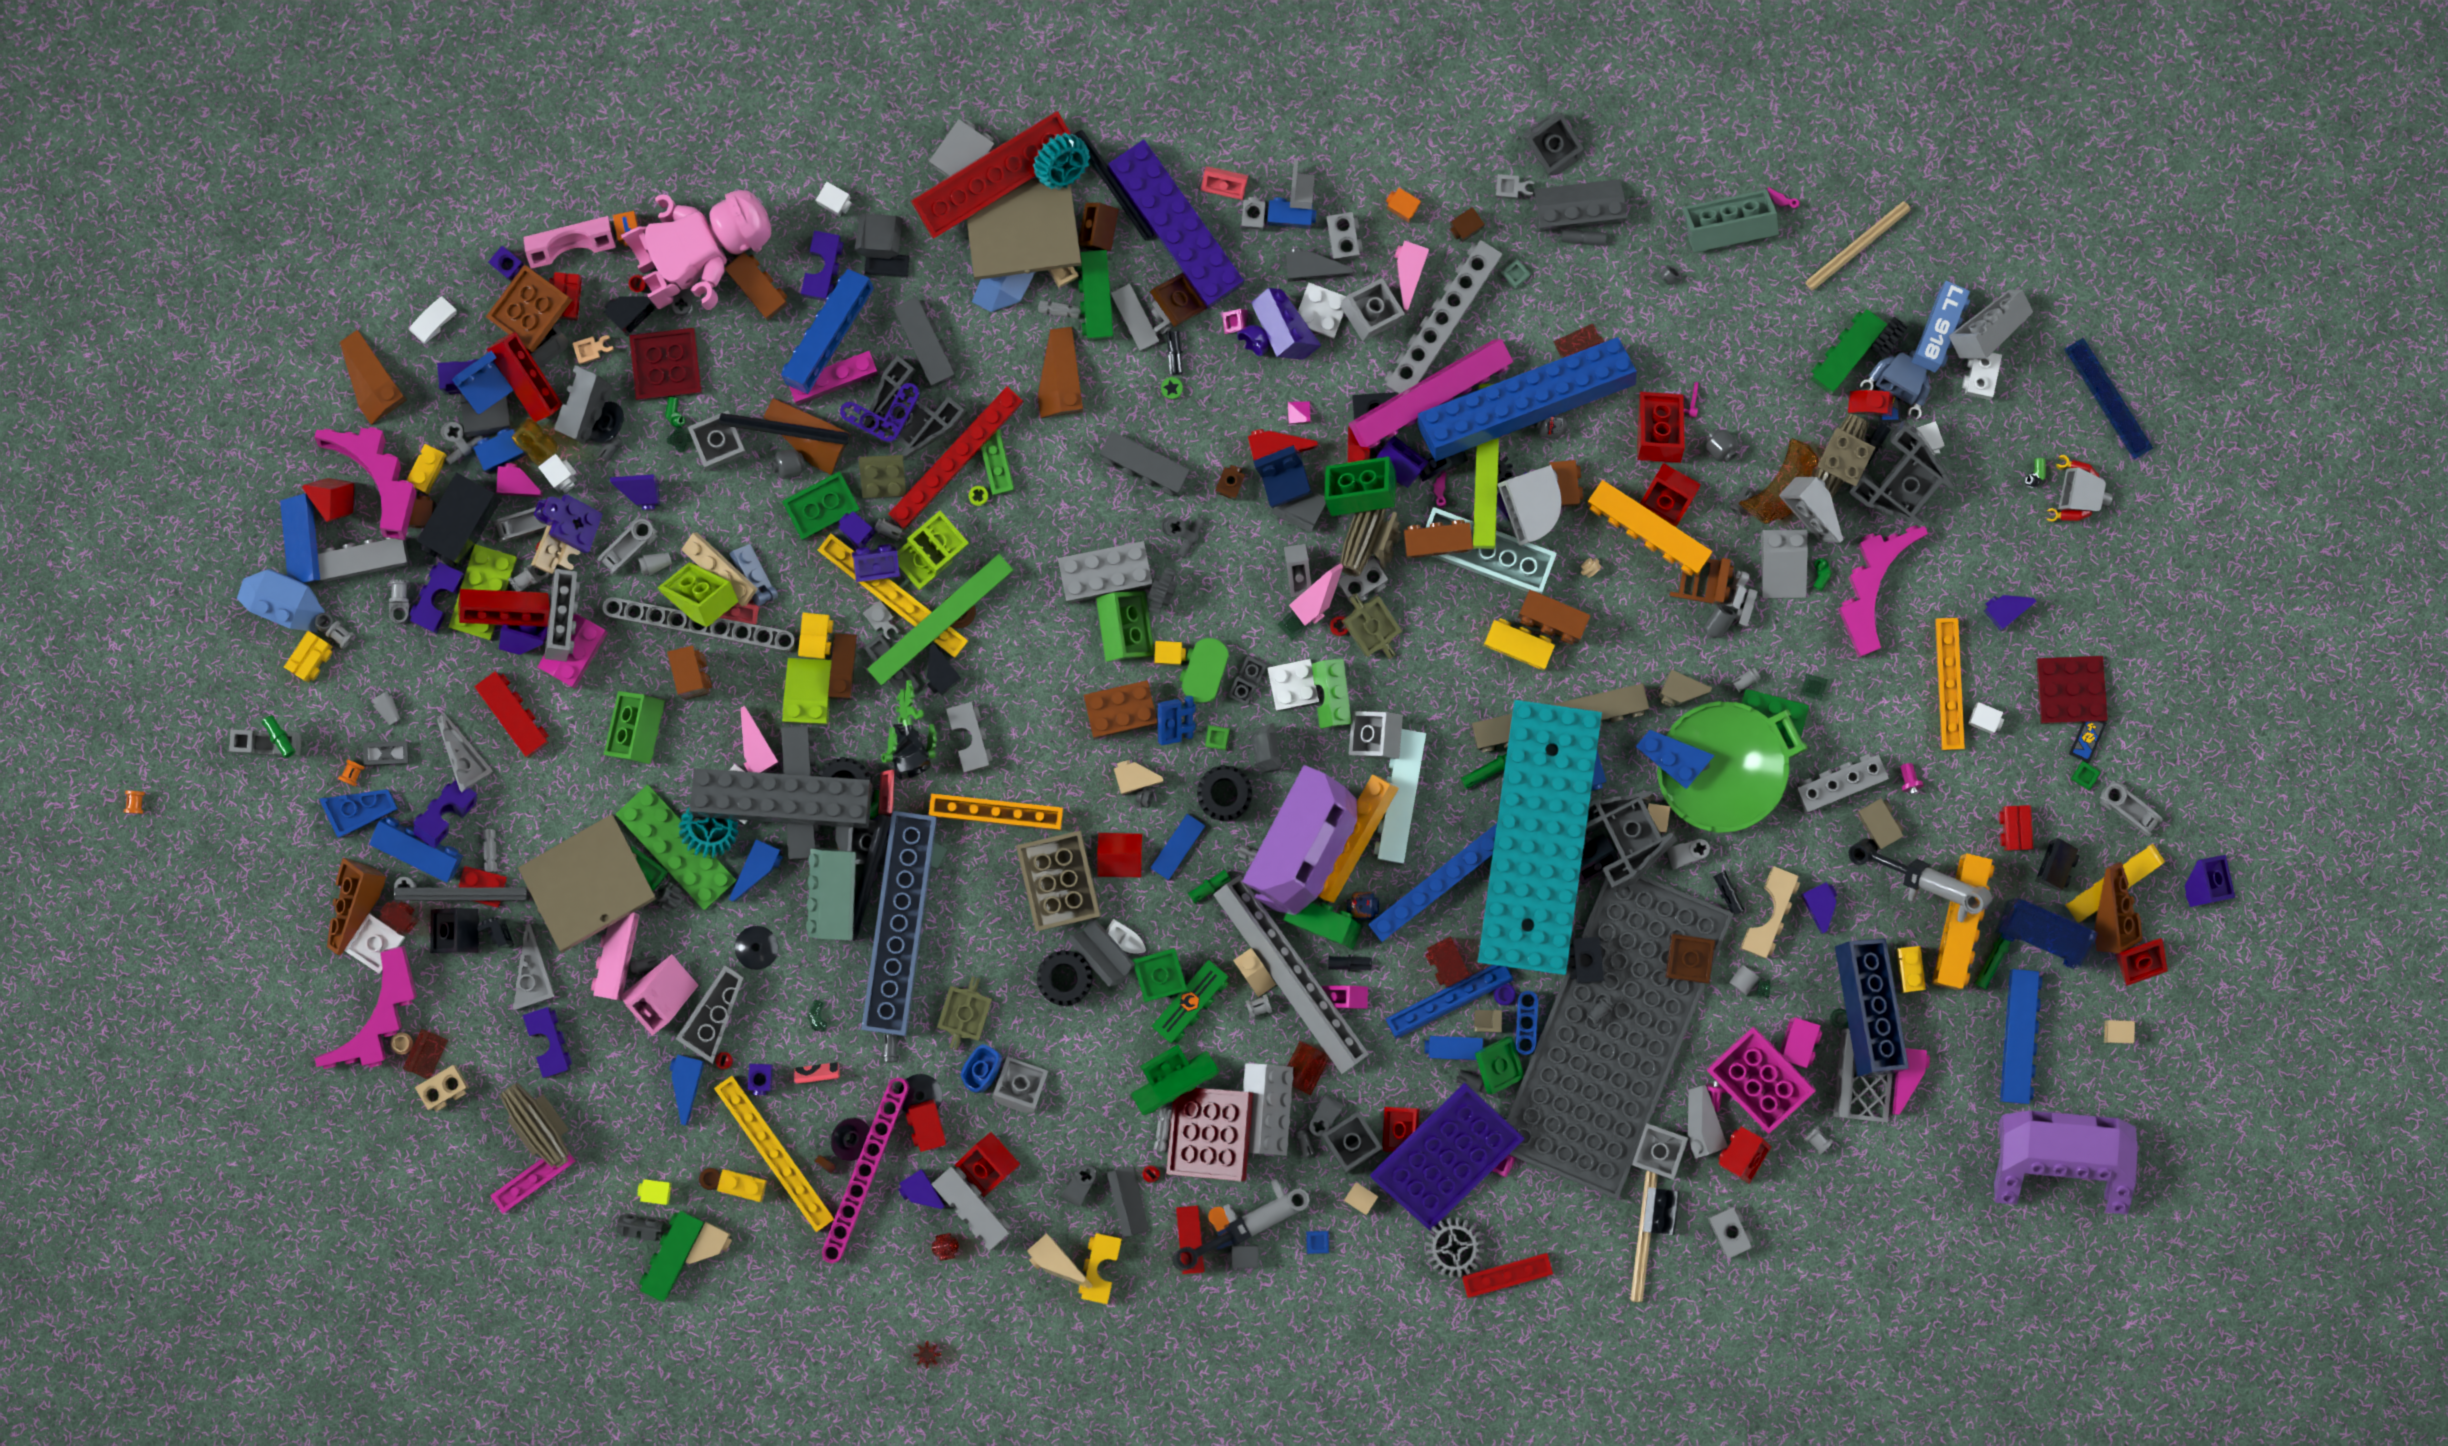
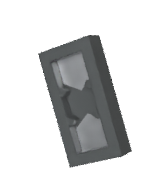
M409 742L363 743L364 765L409 764Z

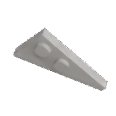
M445 713L441 714L437 722L459 790L463 792L488 777L493 770Z
M532 924L526 925L523 936V948L519 962L513 1010L555 997Z

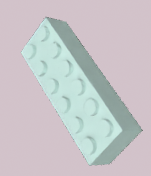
M1433 507L1425 528L1430 527L1431 523L1443 522V526L1452 525L1451 522L1455 520H1465V523H1470L1473 544L1474 522ZM1496 530L1495 549H1473L1471 552L1432 557L1526 592L1533 590L1542 594L1557 553L1531 543L1519 546L1517 538Z

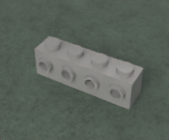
M386 538V540L382 541L369 539L365 540L363 545L356 546V543L343 545V549L339 550L326 548L318 554L320 579L323 582L410 565L406 540Z
M555 569L552 580L544 659L566 662L568 654L573 653L574 641H570L571 634H575L576 621H572L573 615L577 614L578 602H575L574 599L575 595L579 594L580 582H576V571Z
M1872 753L1862 756L1860 757L1861 762L1854 765L1851 761L1840 765V770L1832 773L1831 770L1819 774L1820 779L1813 782L1811 778L1799 782L1800 787L1795 790L1805 813L1888 780V775L1879 754L1873 756Z

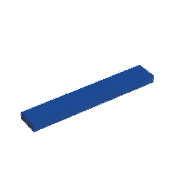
M1491 965L1385 1018L1395 1039H1398L1514 979L1507 967Z

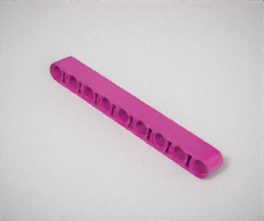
M904 1078L892 1079L886 1088L822 1249V1257L828 1263H836L844 1255L908 1094L909 1083ZM896 1081H900L904 1085V1091L901 1094H897L893 1090V1084ZM887 1102L895 1104L896 1111L893 1114L886 1113L885 1105ZM880 1122L885 1123L888 1127L885 1135H880L876 1130ZM871 1143H876L879 1146L880 1150L876 1156L871 1155L868 1151ZM868 1164L871 1167V1174L869 1176H863L860 1173L861 1165ZM856 1184L863 1188V1194L860 1197H856L852 1193V1187ZM847 1205H851L855 1209V1214L851 1218L844 1214V1208ZM838 1226H843L846 1229L847 1234L844 1238L837 1237L835 1230ZM829 1247L837 1248L838 1257L836 1259L828 1256L827 1250Z

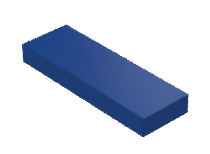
M1186 814L1151 866V869L1169 881L1205 825L1189 814Z

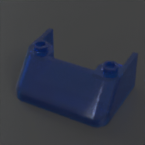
M2020 898L2008 900L1994 932L2002 934L2001 938L2014 943L2015 939L2021 940L2058 956L2063 960V965L2071 969L2082 966L2098 936L2097 932Z

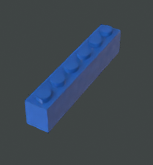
M847 269L844 275L839 277L834 291L828 295L824 307L817 312L814 323L806 330L802 342L796 346L792 358L782 369L781 376L786 385L809 394L874 290L870 278L850 269Z
M2011 969L2009 973L2000 1102L2029 1104L2030 1100H2033L2034 1087H2031V1078L2035 1077L2036 1066L2032 1065L2033 1056L2037 1054V1043H2034V1035L2038 1034L2039 1030L2036 1012L2040 1011L2041 1000L2037 998L2038 990L2042 988V977L2039 976V971Z

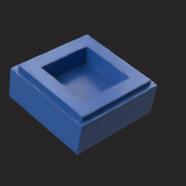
M1306 1231L1307 1254L1329 1253L1328 1231Z

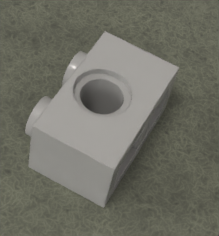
M1730 1207L1708 1217L1726 1259L1752 1248L1750 1243L1753 1242V1239L1748 1229L1744 1231L1741 1222H1744L1739 1209L1735 1210L1734 1207ZM1731 1225L1737 1228V1235L1734 1238H1729L1726 1235V1229Z

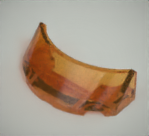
M1791 438L1784 463L1773 481L1759 494L1752 498L1741 500L1738 504L1764 524H1770L1775 519L1782 520L1793 513L1779 495L1795 477H1812L1813 469L1818 465V457L1810 445Z

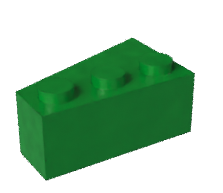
M1313 901L1296 915L1286 913L1283 919L1289 924L1344 945L1351 950L1354 949L1363 928L1361 924L1352 919L1353 915L1344 911H1340L1338 914L1332 911L1333 907L1324 903L1318 906L1313 904Z

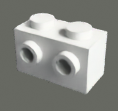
M1992 353L1987 359L1976 358L1970 360L1968 358L1969 376L1965 375L1962 388L1966 389L1965 395L1988 400L1993 398L2002 357L2001 354Z
M556 454L538 467L559 493L562 491L566 493L575 486L574 482L577 479L574 475L577 472L567 460L562 461Z

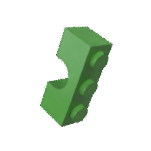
M1344 659L1323 660L1313 663L1314 686L1321 685L1325 695L1323 705L1317 707L1320 729L1337 728L1352 724Z

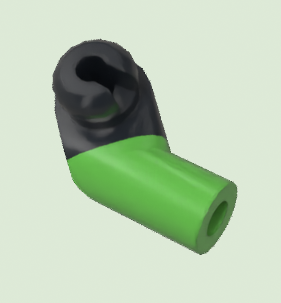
M2045 458L2034 459L2035 470L2024 479L2025 484L2029 488L2037 487L2045 480Z

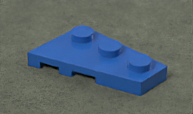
M1649 730L1635 746L1685 789L1689 787L1715 756L1652 730Z
M389 789L319 798L337 838H341L399 810Z

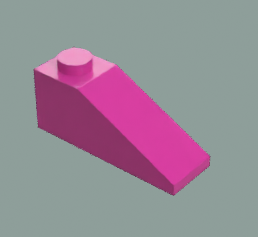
M1905 1048L1909 1069L1896 1073L1893 1114L1900 1115L1925 1074V1069L1929 1068L1930 1055H1927V1050Z

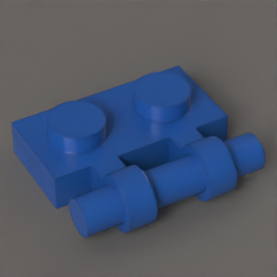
M1186 696L1183 705L1179 699L1158 703V743L1161 746L1182 742L1183 733H1185V738H1193V731L1196 729V723L1193 721L1196 705L1193 703L1192 696ZM1182 716H1185V721L1182 723Z

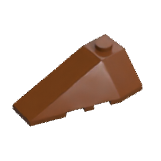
M1072 326L1050 329L1037 396L1040 418L1084 412Z
M358 330L340 341L358 406L370 424L373 425L407 401V399Z
M772 398L763 416L765 420L846 432ZM781 435L795 450L802 453L803 457L812 466L832 475L846 447L843 444Z
M348 858L342 859L336 877L335 885L341 886L339 899H333L332 906H335L337 916L330 921L327 947L337 955H342L379 899L386 876L377 869Z
M2122 862L2111 865L2105 871L2094 928L2096 951L2120 953L2143 940L2141 919L2139 913L2134 912L2132 905L2135 901L2133 896L2128 894L2129 883Z

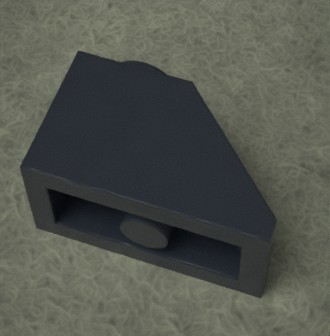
M1462 451L1435 462L1432 454L1429 453L1423 457L1428 461V464L1420 473L1422 482L1454 469L1467 462V456Z
M932 644L930 646L927 678L930 682L927 685L934 694L939 692L942 696L962 679L938 648Z

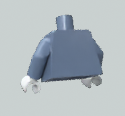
M1911 350L1909 355L1899 353L1897 357L1890 356L1879 361L1869 374L1870 378L1863 380L1860 387L1862 388L1863 384L1867 382L1871 384L1869 390H1873V383L1877 381L1876 385L1891 392L1894 396L1910 405L1915 403L1913 407L1908 409L1907 415L1910 416L1911 411L1916 409L1918 411L1916 419L1920 418L1922 414L1920 407L1924 406L1928 397L1930 384L1929 377L1926 375L1927 369L1911 362L1916 350Z

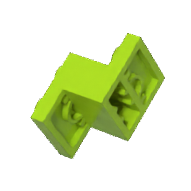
M940 510L907 538V543L897 551L899 568L920 591L952 564V558L968 546L969 542Z

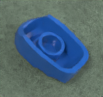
M987 1045L978 1046L964 1064L960 1074L966 1088L974 1093L985 1092L997 1076L1002 1062V1055Z

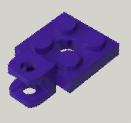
M568 494L563 495L561 500L556 497L539 500L534 512V516L539 521L549 526L552 525L549 535L584 554L589 553L603 513ZM573 520L579 521L580 526L577 529L574 528Z

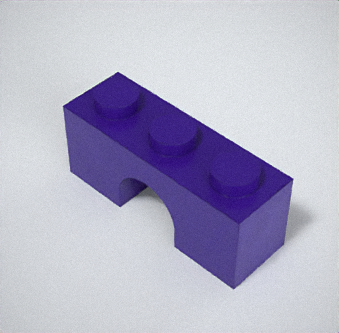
M814 230L810 253L811 255L823 258L825 265L823 270L817 274L805 273L801 290L802 297L826 302L828 295L834 291L835 284H832L833 276L838 275L840 263H836L837 257L842 255L844 242H841L840 235Z
M441 562L437 566L434 565L429 573L431 579L428 585L422 587L419 594L421 599L418 605L415 604L409 615L411 616V622L436 634L446 616L444 612L435 607L434 600L436 595L442 591L457 594L465 577L464 573Z
M456 779L452 784L448 783L443 788L442 795L438 799L434 798L429 803L428 810L424 814H419L413 822L414 835L434 849L449 834V823L443 820L441 816L446 813H455L463 819L477 802V793L470 788L461 792Z
M545 1007L522 1015L529 1036L544 1034L550 1042L549 1050L544 1055L536 1057L542 1077L548 1078L571 1070L569 1066L573 1064L569 1052L565 1053L562 1045L566 1043L563 1032H558L556 1023L559 1022L556 1011H551L550 1007Z

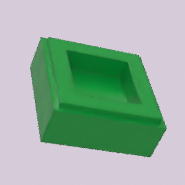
M2081 761L2070 779L2090 791L2101 772L2088 763Z

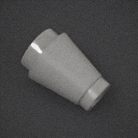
M668 552L642 555L643 558L638 559L643 576L647 574L650 576L672 565Z
M387 691L372 699L373 707L389 725L401 719L393 697Z

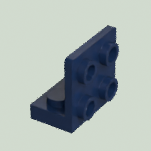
M1294 445L1253 461L1255 469L1262 477L1271 508L1311 493L1302 457Z

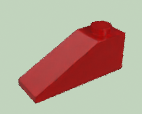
M1264 429L1252 431L1251 435L1248 436L1253 461L1293 445L1298 453L1318 448L1317 441L1273 431L1264 432Z
M1198 1205L1176 1207L1180 1249L1184 1247L1195 1249L1201 1246ZM1182 1253L1181 1262L1188 1265L1190 1261L1189 1256ZM1203 1255L1198 1257V1262L1193 1268L1182 1271V1274L1205 1272Z

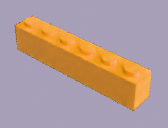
M1604 480L1600 482L1588 500L1591 512L1597 516L1604 515L1608 518L1607 522L1616 528L1621 526L1627 530L1626 534L1632 539H1641L1645 542L1644 546L1653 552L1657 550L1664 554L1662 556L1663 559L1671 564L1676 562L1682 566L1681 570L1689 576L1693 574L1698 576L1712 555L1713 551Z
M1372 774L1357 800V822L1354 826V831L1348 837L1342 854L1338 856L1332 873L1328 875L1323 884L1324 887L1318 895L1319 897L1333 903L1336 901L1399 789L1398 787Z
M931 793L929 816L1061 831L1064 809L1062 807Z

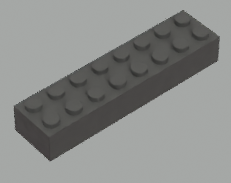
M694 768L690 813L693 817L869 829L873 785L870 780Z

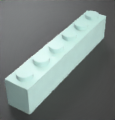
M1402 729L1399 759L1390 758L1389 768H1393L1392 777L1387 776L1386 781L1399 789L1385 812L1384 820H1381L1378 826V833L1382 834L1380 842L1376 841L1374 854L1378 855L1377 860L1404 864L1426 733Z

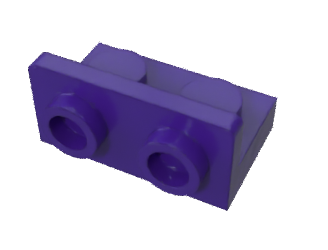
M890 544L879 545L878 549L869 550V547H862L856 549V552H852L856 582L900 576L897 550L895 547H891Z

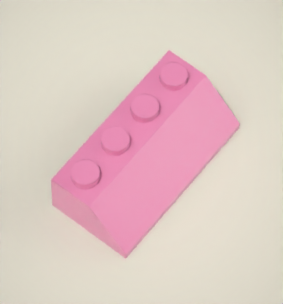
M634 912L610 925L607 928L606 935H602L600 947L603 948L602 956H598L596 962V969H599L597 978H593L591 986L594 996L622 1001L620 996L624 993L639 914Z

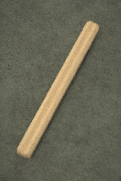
M1905 201L1901 202L1806 281L1808 288L1815 290L1911 210L1910 206Z
M1646 1171L1631 1290V1301L1633 1302L1643 1301L1651 1236V1233L1643 1232L1648 1187H1657L1658 1174Z

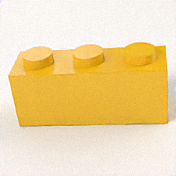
M1504 619L1494 620L1483 646L1544 671L1555 647L1551 643L1552 640L1542 635L1537 638L1531 635L1532 631L1523 627H1519V630L1511 627L1512 623Z

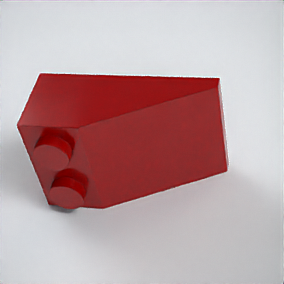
M1640 392L1637 460L1681 463L1685 449L1683 394Z

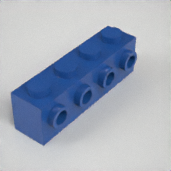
M385 817L378 821L369 845L446 883L454 879L463 855L459 854L456 848L451 846L445 847L439 844L434 849L414 835L413 827L406 828L400 825V822L395 818Z

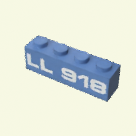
M1948 281L1944 282L1936 297L1911 361L1912 363L1932 372H1936L1940 366H1945L1949 357L1946 351L1953 346L1949 335L1957 330L1963 321L1960 315L1962 311H1966L1970 300L1967 299L1969 290Z

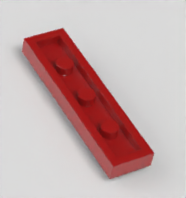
M1543 1253L1464 1275L1462 1280L1467 1298L1549 1276L1553 1274L1548 1254Z

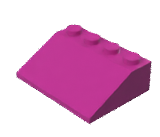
M1754 1026L1726 1049L1707 1069L1712 1077L1768 1134L1816 1091Z

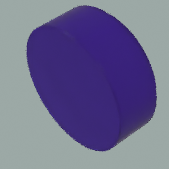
M1505 984L1494 990V999L1500 1005H1509L1515 1000L1516 992L1510 984Z

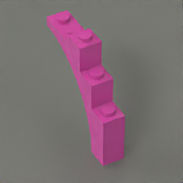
M375 427L361 428L360 434L357 435L353 432L339 433L331 429H316L315 440L318 447L334 450L350 457L361 465L373 478L381 495L382 515L380 530L383 537L405 540L417 493L414 485L409 481L399 480L398 482L401 470L398 457L388 453L382 455L386 442L383 431Z
M1918 525L1905 529L1906 534L1898 536V533L1892 534L1885 538L1886 542L1883 541L1881 534L1875 536L1872 533L1862 537L1863 542L1858 544L1868 568L1865 569L1863 565L1851 570L1853 574L1848 578L1858 600L1855 601L1854 598L1842 602L1843 607L1838 609L1858 658L1881 648L1874 616L1876 595L1881 579L1888 566L1902 550L1928 534L1925 526L1920 528Z
M405 945L380 952L383 969L382 987L377 1005L369 1021L348 1043L333 1051L317 1056L315 1058L316 1067L323 1066V1069L337 1066L336 1062L345 1061V1064L357 1062L358 1057H360L361 1064H368L369 1068L382 1065L381 1061L386 1059L381 1034H384V1037L397 1034L396 1030L402 1028L396 1003H399V1006L412 1004V999L417 997Z

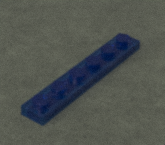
M2081 338L2065 348L2064 351L2133 460L2153 449L2085 339Z

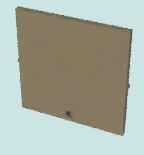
M1039 179L1028 180L967 218L974 280L1023 273L1029 274L1030 272L1081 265L1070 184H1068L1067 188L1062 186L1060 190H1057L1056 188L1050 189L1043 185Z
M613 814L518 867L538 907L537 911L541 913L561 953L657 899L636 860V854H633Z

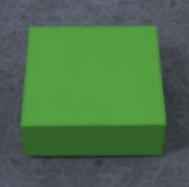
M1208 725L1205 747L1227 750L1230 729Z

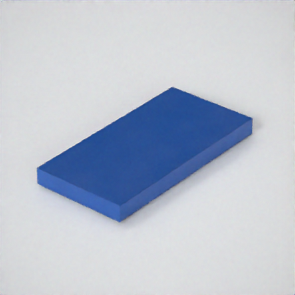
M306 493L280 500L287 576L305 584L320 580L313 502Z

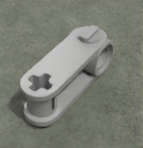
M536 507L493 521L500 537L498 539L499 543L545 531L547 524L539 521L534 516Z
M637 516L629 524L630 527L598 557L597 561L599 563L602 562L610 570L612 576L619 572L646 545L649 546L658 537V531L643 516ZM643 525L648 526V534L639 536V528Z
M2118 780L2116 782L2112 781L2101 792L2100 804L2109 811L2112 809L2147 837L2152 835L2151 831L2157 823L2163 821L2159 814L2130 793L2127 787ZM2112 789L2118 793L2116 801H2112L2109 798V792Z

